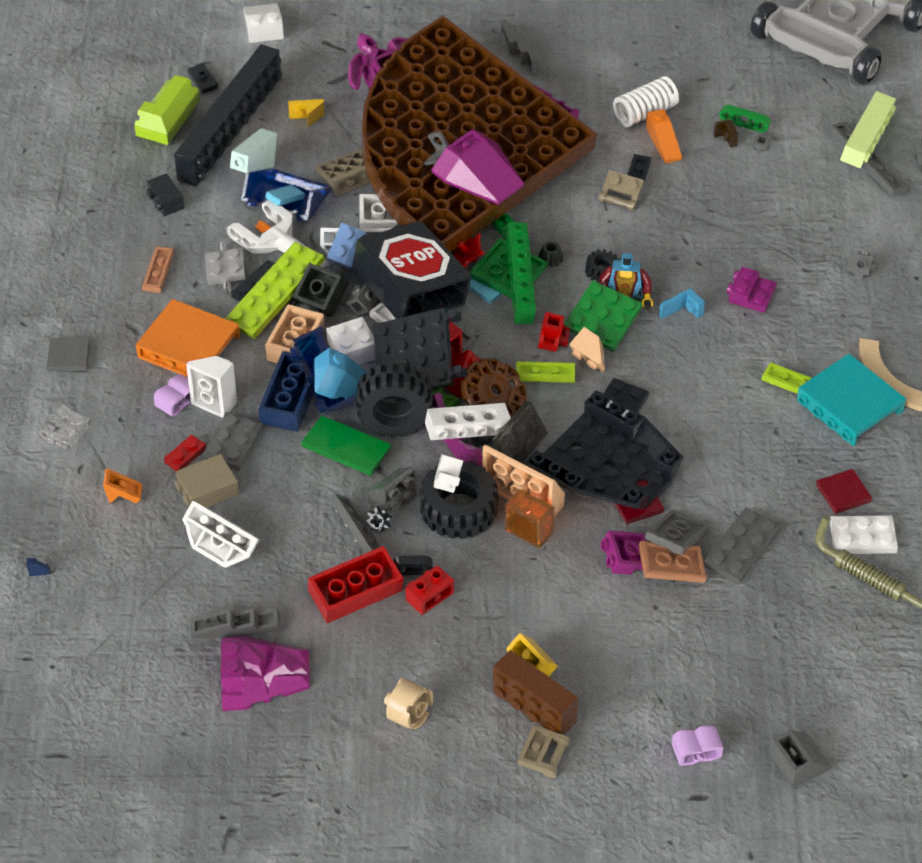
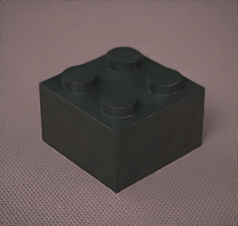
M309 262L293 297L300 303L333 317L349 282L342 276Z

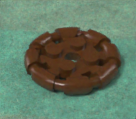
M484 358L480 362L475 361L467 367V377H464V380L461 381L460 387L463 401L466 400L468 406L505 403L510 416L524 411V403L527 402L526 387L521 382L519 373L507 363L503 364L498 359ZM513 381L515 386L511 387L509 382ZM491 387H495L499 395L494 394Z

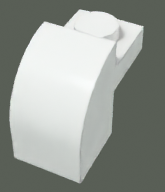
M442 454L434 480V487L454 493L455 487L458 486L460 481L459 474L463 461Z

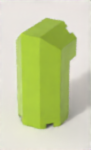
M175 75L168 79L152 102L145 101L139 108L137 115L140 116V119L135 121L136 136L169 145L200 101L199 89L191 85L192 81L189 78Z

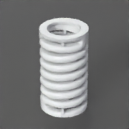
M663 76L631 92L616 97L613 102V108L618 121L624 127H631L634 123L637 124L647 119V112L660 109L667 110L676 106L679 101V95L673 81Z

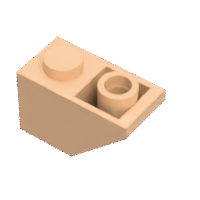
M583 327L569 344L573 351L572 354L578 360L584 359L593 370L598 369L604 372L603 344L597 335Z

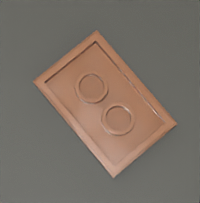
M640 541L639 551L644 578L705 583L707 578L700 546H691L681 555L675 554L670 549L655 545L652 542Z

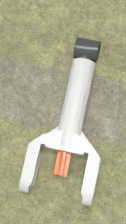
M270 200L262 204V209L266 217L276 223V225L271 227L266 222L259 220L255 228L263 233L260 238L239 223H233L227 227V233L230 238L252 254H266L277 250L285 253L294 242L304 245L292 237V213L281 206H277ZM327 260L321 264V268L344 277V272L338 264L333 263L331 265Z

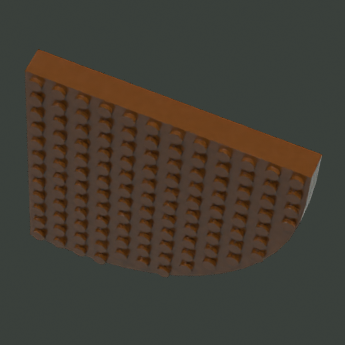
M442 15L403 42L402 46L392 53V56L384 62L382 69L377 72L364 104L361 139L366 172L384 208L398 224L407 225L422 221L447 250L452 252L457 248L456 245L461 240L463 242L469 240L594 150L597 133ZM472 129L484 133L498 144L524 182V187L497 205L445 183L431 172L435 164H424L437 151L428 137L430 133L440 131L449 145ZM435 137L436 142L442 145V141Z

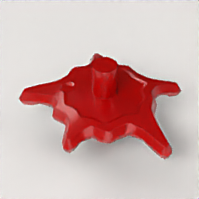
M480 233L475 238H470L466 242L461 240L456 245L457 248L453 250V256L464 268L485 254L481 250Z

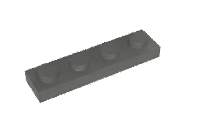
M334 494L330 499L335 506L334 510L342 517L344 525L352 532L353 539L359 543L363 549V554L381 547L349 497Z

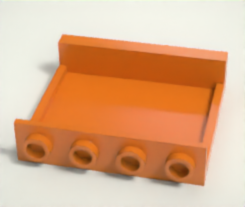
M172 299L136 343L137 357L188 377L186 364L189 361L219 356L233 337L240 338L239 324Z

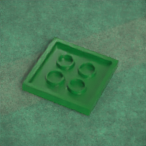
M499 238L470 271L472 279L511 298L507 245L505 240ZM530 253L534 284L546 270L548 262Z
M592 280L564 325L570 328V332L576 335L585 327L600 338L604 348L614 352L643 305L637 300Z

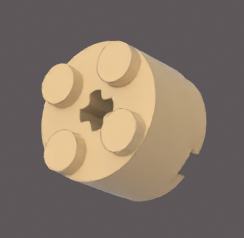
M401 678L392 693L389 692L385 697L384 704L387 705L386 717L411 730L412 728L415 730L420 728L429 715L426 710L428 705L432 706L433 693L417 683Z

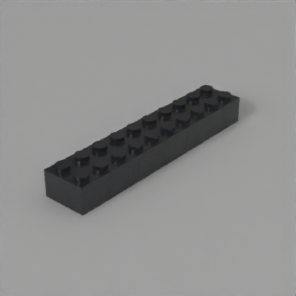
M260 44L174 153L177 181L197 187L205 179L206 174L214 167L218 158L222 157L223 152L231 145L235 136L239 135L241 128L248 123L251 115L257 111L258 106L264 102L268 93L281 80L282 71L279 49Z

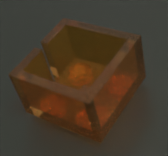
M519 489L506 504L505 516L507 518L505 519V531L540 549L553 534L554 507L550 503L536 498L533 494Z

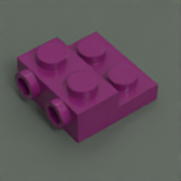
M741 266L740 271L735 270L733 275L734 283H729L728 302L765 313L776 289L777 282L759 277L760 271Z
M611 530L607 532L601 541L600 547L602 551L606 552V566L611 568L613 574L631 575L634 570H643L639 543L640 541H648L645 539V533Z

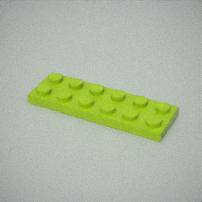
M294 242L225 319L239 324L241 333L255 339L293 297L309 262L320 267L325 261L324 255Z

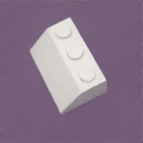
M218 356L189 361L186 367L191 404L223 418L225 413H230L237 404L233 363Z

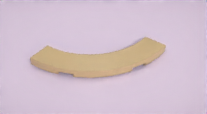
M860 338L858 351L861 363L906 398V407L922 411V391L907 386L888 371L879 353V341Z

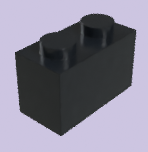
M167 173L147 181V196L150 200L154 201L156 209L160 210L164 217L184 209L183 195Z

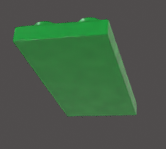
M321 416L301 442L302 447L369 476L374 474L391 450V444L325 416Z

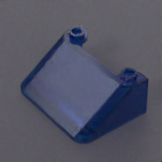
M267 168L246 173L240 200L245 201L246 205L257 207V203L263 204L268 200L266 198L268 191L293 185L305 193L304 198L281 205V207L295 213L296 220L307 222V220L312 219L330 192L331 186L277 169Z

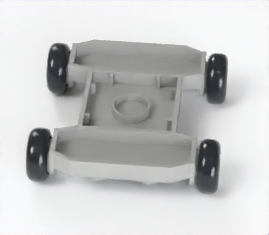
M805 0L797 9L783 6L778 8L775 3L766 1L755 11L751 20L750 31L758 39L773 37L776 41L787 45L791 50L812 56L824 65L847 68L849 73L853 75L856 83L867 85L878 73L882 62V54L880 50L868 47V44L862 41V39L887 14L900 16V22L904 23L907 31L918 32L922 29V0Z

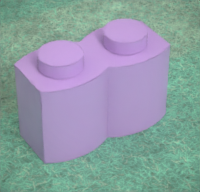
M182 374L172 377L168 385L157 389L154 394L155 406L172 417L179 414L186 405L191 403L188 378Z
M703 725L696 730H679L672 736L671 744L681 766L692 765L700 761H712L722 757L723 745L715 726Z

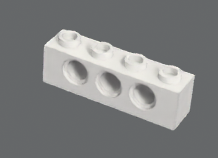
M505 403L427 409L425 419L430 440L508 434L511 423Z

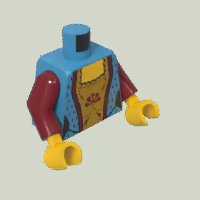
M622 254L621 261H613L612 266L607 267L601 274L599 284L632 298H643V295H645V298L642 300L643 308H645V300H650L651 307H653L654 301L650 298V295H652L651 278L646 270L641 268L640 262L633 261L632 254Z

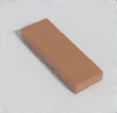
M155 247L142 285L143 291L162 292L175 253L174 248Z

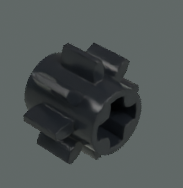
M377 506L374 511L370 510L367 513L370 517L365 522L370 524L371 531L378 529V532L381 533L384 531V527L387 529L391 527L388 522L393 516H389L387 513L388 508L380 510V507Z

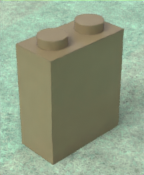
M221 454L176 471L177 480H175V486L179 492L182 491L184 494L183 499L187 506L191 505L192 501H195L204 507H209L239 495L238 481Z

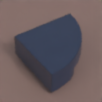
M26 558L29 577L50 574V566L47 563L39 562L37 558Z

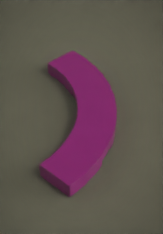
M441 393L433 394V408H445ZM463 438L443 439L457 459L464 460L465 463H469V461L474 462L476 466L480 465L483 467L481 448L464 444L462 442Z

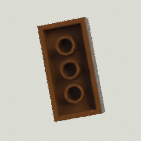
M509 650L493 666V692L495 695L505 699L515 710H520L526 714L532 722L563 735L577 723L579 697L515 652Z

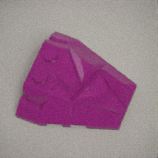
M248 636L222 637V710H246L251 708V704L260 701L264 703L271 702L272 697L281 694L283 697L310 689L309 650Z

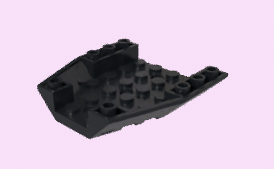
M596 390L584 402V413L544 453L536 450L524 462V465L555 480L557 484L573 493L635 509H646L656 497L659 498L671 485L683 460V456L645 416ZM579 446L581 449L574 450L572 447ZM610 464L614 467L606 468L605 465ZM644 480L648 482V485L640 487L637 485V482Z

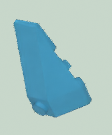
M328 348L314 358L315 393L331 399H337L338 397H345V399L356 398L358 382H360V378L367 371L347 355Z

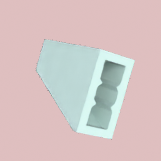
M262 128L232 150L230 168L245 173L272 168L275 160L277 133Z

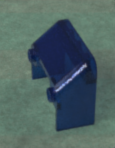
M321 326L294 338L291 343L292 348H290V352L294 360L298 359L318 402L315 404L319 413H324L326 416L353 405L357 398L354 395L348 399H345V397L331 399L315 393L314 358L328 349L322 337L324 329Z

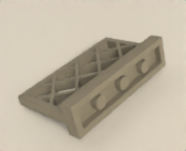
M362 148L315 166L316 172L332 187L333 194L336 197L371 183L366 172L364 160L356 158L359 156L363 157Z

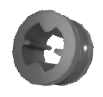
M764 134L756 135L753 148L759 152L767 151L770 138Z

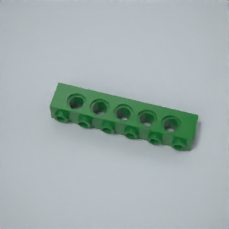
M508 222L506 245L514 324H533L536 305L528 226L525 222Z

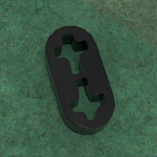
M425 555L398 556L393 560L401 575H423L427 570L433 569L432 558Z

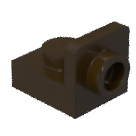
M732 119L715 122L714 137L723 136L724 141L728 142L730 148L737 147L738 132Z

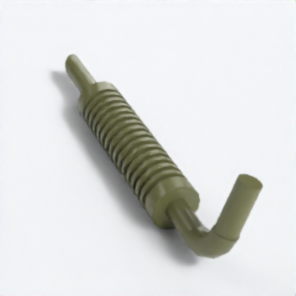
M828 516L822 517L815 535V541L823 553L836 559L834 565L856 576V578H860L861 581L867 582L868 585L892 597L894 600L900 601L903 598L922 609V599L906 591L908 588L906 584L900 583L896 578L882 572V570H879L877 567L875 568L873 565L871 566L870 563L864 562L863 559L843 549L841 552H838L826 544L824 537L831 518Z

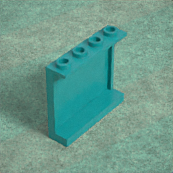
M848 353L801 385L798 389L797 401L811 411L815 417L827 424L830 429L837 432L845 441L855 446L858 436L892 412H895L897 415L904 412L906 398Z

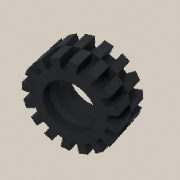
M600 249L596 253L592 251L586 260V276L590 277L591 281L596 279V282L599 283L601 274L607 268H599L597 265L602 264L610 267L613 261L620 259L617 258L616 254L612 255V251L607 253L606 249H603V252Z

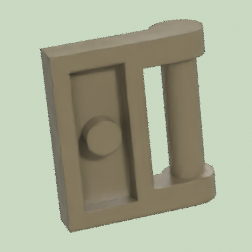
M609 170L598 201L603 203L606 201L634 211L645 181ZM610 190L620 194L631 196L632 198L630 201L622 198L608 195V193Z
M533 725L518 758V765L541 772L546 777L555 778L558 772L557 766L565 748L569 747L571 739L563 734ZM554 742L557 744L553 756L549 764L544 763L543 761L549 747Z

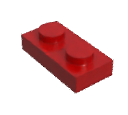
M191 434L164 457V463L175 471L186 468L205 451L206 443Z

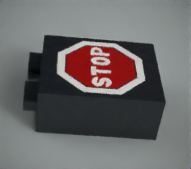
M422 221L407 225L399 224L390 230L376 234H365L357 239L352 264L353 271L396 319L441 308L451 310L465 305L472 275Z

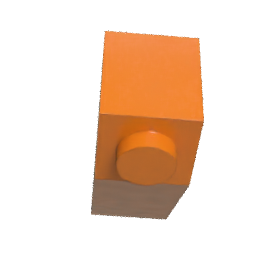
M660 109L647 112L646 130L664 163L682 160L671 121L665 110Z

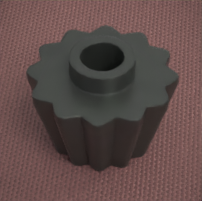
M549 241L543 244L538 258L548 262V266L554 267L555 265L559 266L563 262L564 255L558 243Z

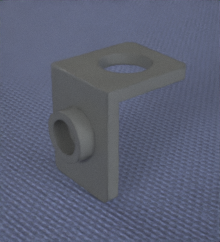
M440 131L428 135L437 151L424 162L425 165L435 164L446 147L449 146ZM435 137L442 141V145L436 142Z

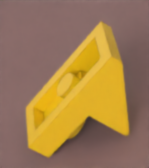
M324 99L288 101L289 119L307 118L308 127L325 115Z

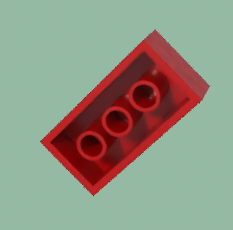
M384 546L308 578V592L327 624L397 594L403 588V577Z

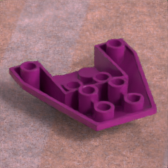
M473 129L446 147L431 171L445 183L497 205L524 187V182L498 144L484 133Z

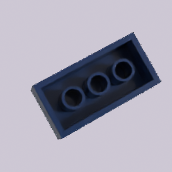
M282 351L258 408L259 420L263 425L299 431L315 391L314 358L316 357Z

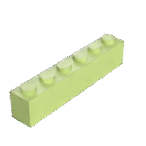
M878 91L875 92L845 145L841 161L859 168L862 167L864 162H868L871 153H873L876 144H878L881 135H883L886 126H888L891 117L895 113V98Z

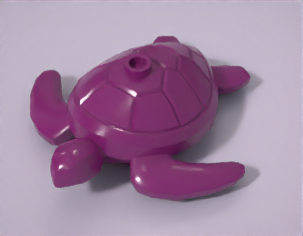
M360 33L357 38V47L363 53L354 55L349 63L348 78L351 87L358 90L361 85V77L363 76L364 82L370 88L377 72L382 69L384 62L408 38L397 37L391 39L388 42L387 50L379 49L372 37Z

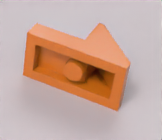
M109 468L105 470L103 487L110 503L118 496L136 504L141 500L143 483Z

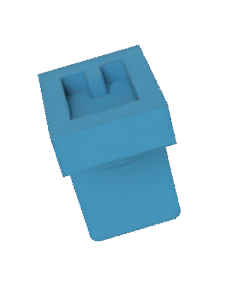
M690 288L669 300H665L660 305L659 317L664 319L686 307L690 313L699 318L704 315L705 301Z

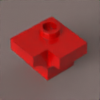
M545 312L540 326L537 348L556 352L558 346L567 347L570 328L563 324L564 316Z

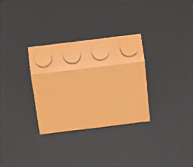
M484 445L483 467L496 480L498 495L552 522L563 509L565 493L556 481Z

